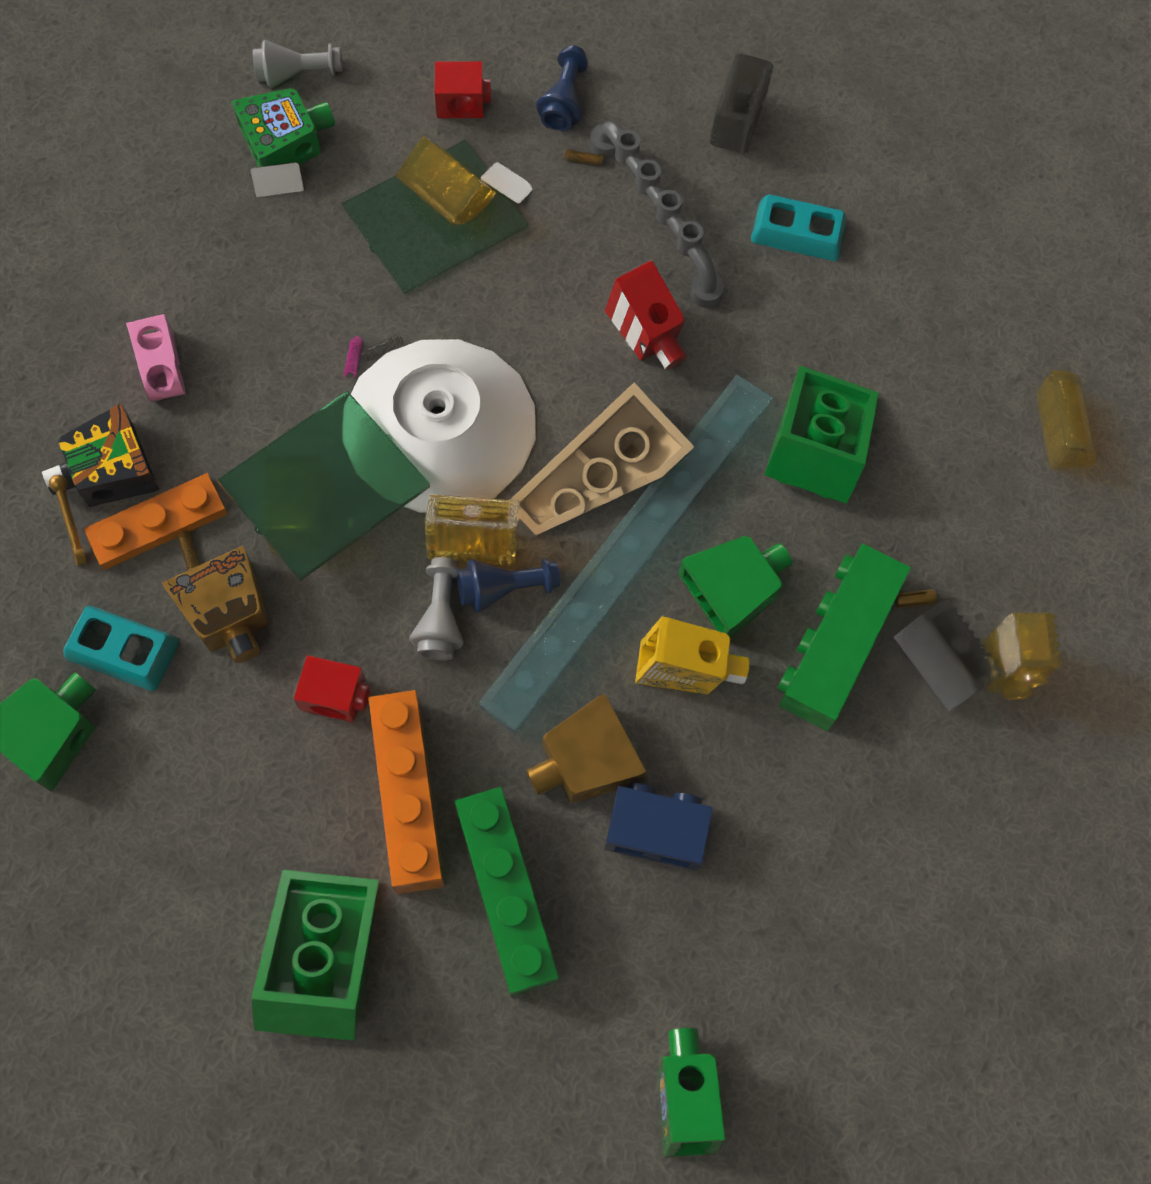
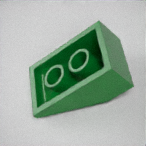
M799 365L770 451L764 475L776 479L782 484L793 485L814 492L825 499H834L847 504L866 464L879 392Z
M282 870L251 998L254 1031L355 1041L363 999L379 880Z

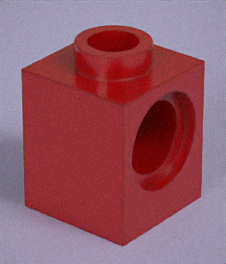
M435 61L434 96L437 118H483L484 103H491V78H483L482 61Z
M307 655L293 699L300 711L354 723L357 710L364 711L366 709L371 686L365 683L366 678L361 667Z

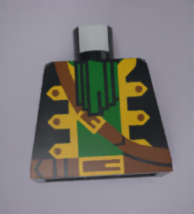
M122 403L62 435L58 443L66 462L42 471L45 483L53 496L57 494L50 488L49 480L54 475H62L68 482L65 491L76 487L80 496L90 507L159 490L134 424Z

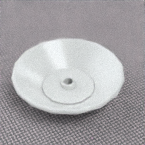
M459 339L420 340L386 353L358 378L344 407L343 445L357 476L384 500L419 513L461 512L495 498L522 473L536 441L535 404L520 374L493 351ZM434 407H442L445 409L442 413L434 414L431 412V410Z

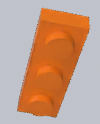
M208 473L83 529L99 565L103 570H106L177 538L179 535H182L178 534L179 532H190L228 513Z

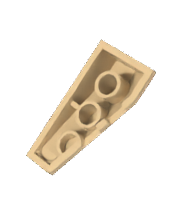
M633 383L506 504L535 535H538L662 478L694 446L649 397Z

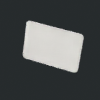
M498 162L494 163L480 177L482 181L516 203H521L533 190L525 179Z
M298 163L252 168L250 170L256 197L304 191Z

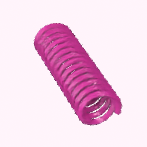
M358 336L350 340L344 371L345 377H347L345 374H348V372H352L354 374L353 377H356L363 342Z

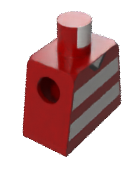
M650 260L616 278L605 312L641 361L656 354L665 370L680 364L687 357L677 341L685 324V319L653 261Z

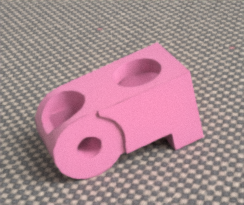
M165 314L126 323L141 379L149 400L155 402L186 394L179 367L180 360L174 331ZM150 329L159 330L158 332L142 335L145 331Z

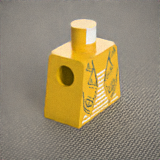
M661 616L641 640L635 684L709 694L723 681L744 684L749 672V658L729 654L730 637L726 633Z

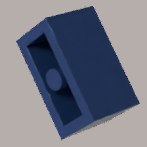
M628 783L627 788L618 786L604 850L697 871L703 861L712 807L702 805L701 798L690 794L675 793L674 798L655 794L656 789L654 787L641 783Z

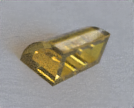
M424 135L395 175L454 225L464 224L476 217L496 194L492 188L445 149Z
M1052 370L1036 392L1050 469L1092 467L1096 463L1097 456L1081 379L1078 375L1069 371Z

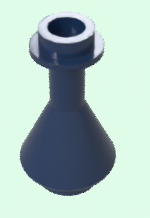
M574 45L567 46L559 53L558 63L563 68L560 80L543 94L536 103L537 113L546 128L567 131L571 125H576L581 120L582 112L574 84L577 73L587 69L588 59L585 51Z
M542 558L541 567L509 571L470 559L467 563V569L457 570L459 597L463 606L472 604L476 612H481L514 589L543 585L546 593H551L552 588L560 586L557 562H548L547 558Z

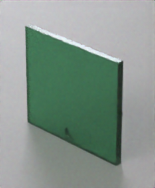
M465 140L341 203L343 209L370 245V252L377 255L403 294L528 228V223L509 198L480 179L487 169Z
M348 390L217 479L219 485L255 526V532L266 539L300 581L430 488V483L395 445L392 437L379 427Z

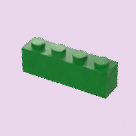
M863 543L854 557L845 554L834 575L835 578L841 580L836 593L829 590L826 591L815 613L822 617L817 630L815 631L808 627L796 650L804 655L797 669L789 665L777 687V690L784 693L778 705L780 708L825 731L830 729L836 721L911 569L910 566Z
M497 787L454 800L511 998L558 983L559 977L502 788Z

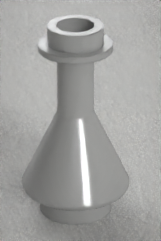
M263 40L262 48L253 49V64L257 82L266 81L270 89L279 86L303 70L330 69L333 77L336 76V72H343L340 47H333L332 43L328 44V52L300 54L268 40Z
M434 558L431 561V565L426 568V574L434 578L432 602L409 637L410 642L417 647V655L423 659L451 660L453 659L454 651L460 649L464 644L449 605L452 580L457 579V570H460L458 562L451 558Z

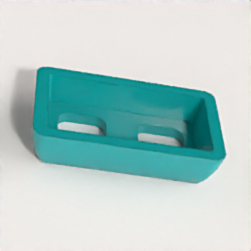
M769 194L764 196L759 203L751 241L759 245L837 261L841 253L847 216L842 210ZM772 207L794 211L793 225L785 227L771 223L769 217ZM816 216L834 220L832 234L825 236L812 233L809 230L811 217Z
M89 605L84 608L66 642L63 655L67 661L148 691H154L158 688L180 641L178 637ZM93 620H98L112 626V630L103 648L100 650H93L80 644L83 633L88 624ZM135 635L154 642L145 663L140 666L122 660V654L130 638Z

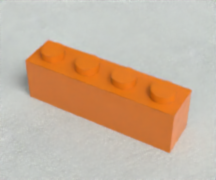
M416 690L368 697L392 888L399 895L445 887L421 709Z

